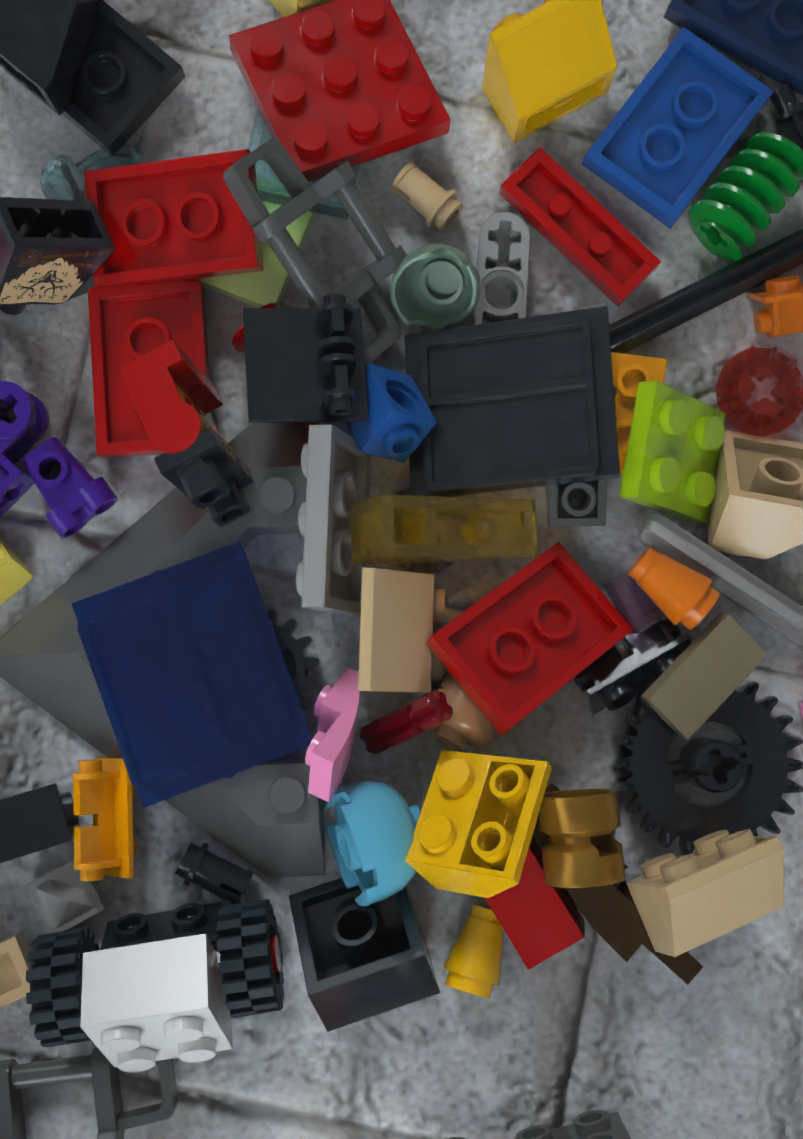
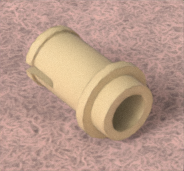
M414 162L406 164L392 183L391 192L394 195H398L426 218V226L431 230L437 227L442 232H445L454 224L463 210V204L458 201V192L454 189L447 192L422 172Z

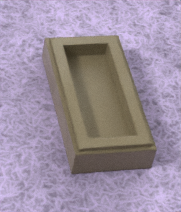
M720 612L641 697L680 737L689 740L768 654L729 613Z

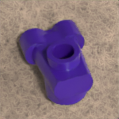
M58 437L49 438L22 459L50 508L46 518L62 539L81 530L92 518L104 513L118 501V497L104 478L94 479L86 470L84 464L74 457ZM60 462L62 467L60 475L56 479L49 480L51 469Z

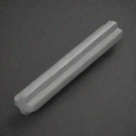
M652 513L643 522L638 535L640 543L646 547L650 546L658 553L661 552L711 578L710 586L722 596L803 647V607L663 515Z

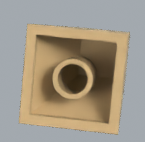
M725 430L715 476L716 491L711 502L707 523L709 546L716 551L731 556H748L767 560L803 544V443Z

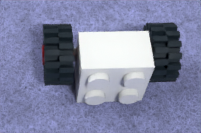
M265 899L221 906L218 911L219 922H217V933L219 936L217 952L214 950L207 934L104 950L99 949L98 943L95 944V935L87 927L38 935L37 939H33L31 943L33 951L28 953L27 961L31 970H26V982L30 983V992L26 993L27 1004L32 1005L29 1018L31 1025L36 1024L34 1031L36 1039L41 1040L40 1045L43 1047L92 1041L114 1067H118V1069L126 1072L149 1070L155 1066V1061L178 1057L184 1062H203L214 1058L216 1051L233 1049L232 1017L237 1018L281 1011L284 1005V989L282 985L284 984V974L281 964H283L282 953H280L279 948L280 938L279 933H277V921L270 900Z

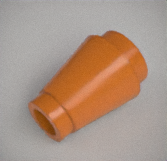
M650 546L641 554L628 572V575L636 580V583L673 625L682 623L689 630L693 629L703 620L720 596V593L710 586L711 578L661 552L658 553Z

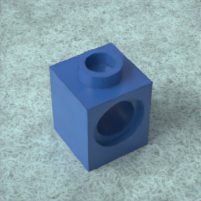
M367 363L365 366L368 421L346 422L361 453L405 463L437 421L411 375Z

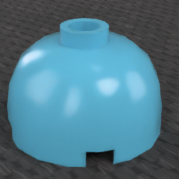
M364 781L338 787L330 802L322 800L323 810L334 807L336 823L326 826L327 835L334 859L347 889L359 885L362 893L355 901L359 906H367L403 890L415 876L416 871L404 860L414 840V830L421 810L417 805L409 807L403 796L385 783Z

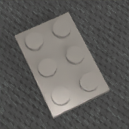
M309 425L308 443L304 444L301 452V468L304 476L307 478L306 502L301 504L298 514L299 530L304 537L303 561L299 563L296 571V588L298 594L302 597L301 607L339 614H361L362 567H366L370 454L361 453L354 438L333 425Z

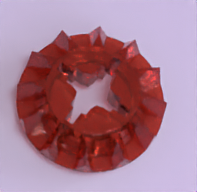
M752 346L734 355L722 368L716 383L717 403L720 411L726 413V420L738 430L756 436L776 434L792 425L803 409V377L797 368V359L788 358L780 353L778 347L756 348ZM774 376L778 379L774 383L775 387L770 392L775 399L774 402L765 397L760 401H754L751 405L746 403L752 397L751 393L756 388L751 380L753 377L759 382L765 381L767 378L771 379Z

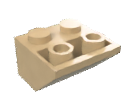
M727 829L720 830L694 841L693 844L696 848L694 853L676 858L674 853H669L642 864L640 868L643 875L626 882L655 952L673 957L679 956L783 908L784 848L779 836H753L751 829L738 831L730 835Z

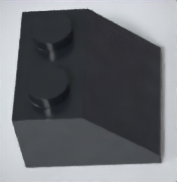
M342 877L289 895L307 994L327 1032L441 993L407 885L403 890L367 906H359L355 901L362 893L359 885L347 889Z

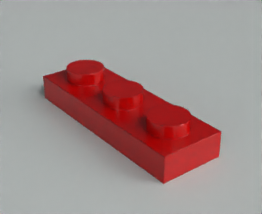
M541 147L500 186L499 194L617 307L661 263L649 249Z

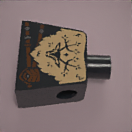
M0 197V310L9 315H18L29 304H62L69 301L116 249L94 201Z

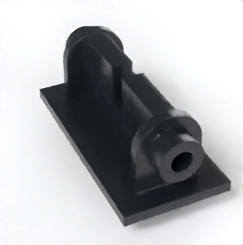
M655 617L623 638V642L632 655L624 659L614 645L573 678L581 692L587 690L590 710L593 715L605 708L609 711L617 710L636 697L638 689L658 679L691 644L690 634L686 633L681 636L678 625H673L668 618L661 620L659 617Z
M216 902L205 905L188 903L175 910L147 915L131 913L117 920L108 921L100 950L207 934L214 950L217 952V940H219L217 933L218 911L222 903Z

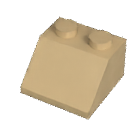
M362 567L358 691L431 693V681L442 680L443 664L426 644L431 635H433V623H444L445 589L434 588L433 574Z

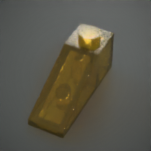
M382 494L349 505L352 564H414L538 557L535 500Z

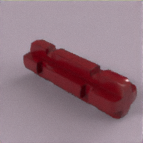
M435 690L363 726L360 731V739L366 742V751L372 754H379L391 746L394 747L450 720L453 708L447 703L446 695Z

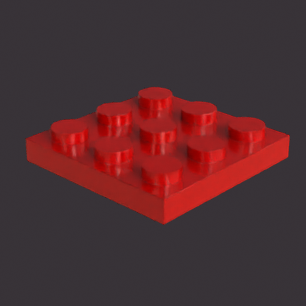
M335 0L229 35L230 50L271 137L282 143L308 182L322 178L347 160L354 167L449 133L451 119L390 0Z

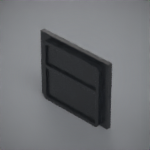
M607 306L404 335L406 374L412 376L437 421L409 457L410 494L413 500L621 478L615 403L617 388L614 386L609 310Z

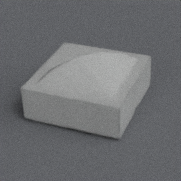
M74 860L27 884L51 933L66 931L110 906L98 881H80V870H74L73 868Z

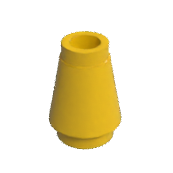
M472 904L470 915L467 916L443 967L448 970L445 985L488 999L491 997L493 986H500L504 929L491 909Z

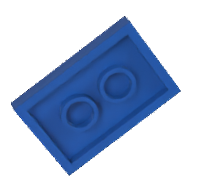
M683 27L585 154L582 165L671 229L767 103L774 91Z

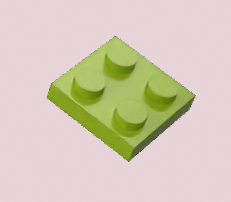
M659 381L639 382L619 497L687 522L708 523L710 506L716 491L715 476L719 452L725 437L724 422L726 413Z

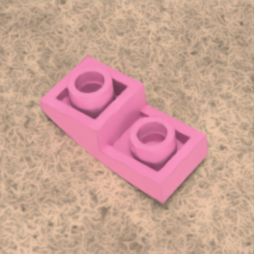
M349 667L334 686L326 685L316 700L313 715L318 718L317 734L312 739L305 756V764L310 766L308 793L327 802H330L345 775L355 738L359 705L358 671Z

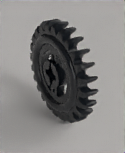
M750 681L742 686L738 692L735 689L705 721H714L727 726L740 738L741 744L732 746L730 743L709 737L696 738L685 745L679 760L667 763V756L671 743L678 734L641 696L639 697V703L646 714L643 717L633 714L625 715V721L635 732L633 735H619L616 737L618 744L629 749V755L616 758L613 761V765L617 768L628 770L630 775L619 781L616 788L622 792H635L636 795L627 803L625 810L629 814L646 811L640 824V830L643 833H650L653 829L661 826L658 841L662 848H669L672 842L679 836L680 852L685 856L693 853L695 849L694 841L725 829L728 830L729 835L751 829L753 836H758L756 830L758 827L773 834H780L781 830L771 814L774 811L787 815L795 814V810L781 797L783 793L803 792L801 785L787 778L788 772L803 769V761L787 757V752L801 745L803 740L793 736H782L780 733L787 725L793 722L792 716L779 715L770 717L772 709L778 703L777 697L767 696L757 702L754 701L756 692L759 689L758 682ZM709 754L729 758L721 761L720 765L713 767L714 776L699 771H692L701 769V765L708 763ZM748 765L743 786L732 798L718 805L699 806L690 803L676 792L673 784L688 781L691 785L712 793H724L736 786L741 779L743 766ZM684 768H685V769H688V770L681 771L680 773H676V774H673V772H672V771H676V770H680V769H684Z

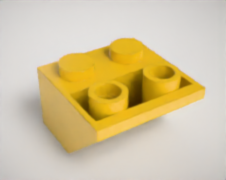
M545 0L541 6L524 15L513 13L505 17L489 33L482 90L514 144L609 92L618 66L602 1Z
M441 750L414 830V839L404 861L436 889L490 898L518 885L552 766L548 761Z

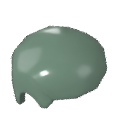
M429 243L408 252L394 272L391 283V303L401 321L407 326L419 324L430 328L432 331L444 330L452 324L465 320L478 303L480 276L468 255L462 250L447 244Z

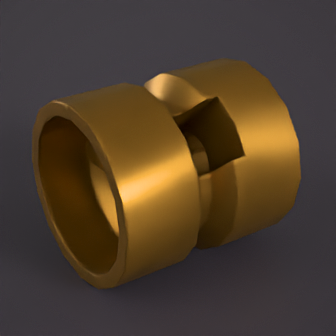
M573 789L545 793L539 811L540 830L550 836V842L542 848L545 884L562 888H587L622 882L625 879L623 845L612 838V831L621 825L618 791L615 789Z

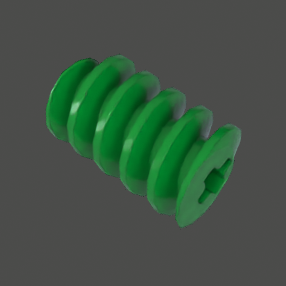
M760 132L753 135L745 145V150L738 152L734 157L731 167L725 168L720 173L717 183L710 185L703 194L702 200L696 202L688 212L689 224L700 243L710 253L721 259L731 262L739 261L743 255L738 245L751 247L757 240L754 229L757 231L765 230L771 223L770 214H779L785 207L784 197H793L800 189L799 181H803V150L789 139L775 133Z

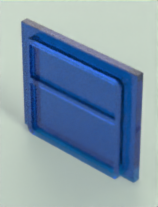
M241 541L169 568L157 569L150 575L71 603L78 621V632L128 775L132 784L137 789L143 808L222 778H233L238 772L310 745L313 735Z

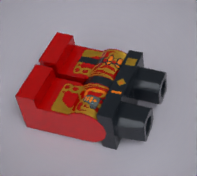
M173 339L119 368L150 441L157 450L163 453L154 458L160 474L182 491L197 508L204 509L207 507L212 520L220 527L226 526L251 511V507L242 488L253 483L254 480L248 467L239 459L236 451L218 433L210 412L221 407L223 403L215 386L194 365L193 361Z

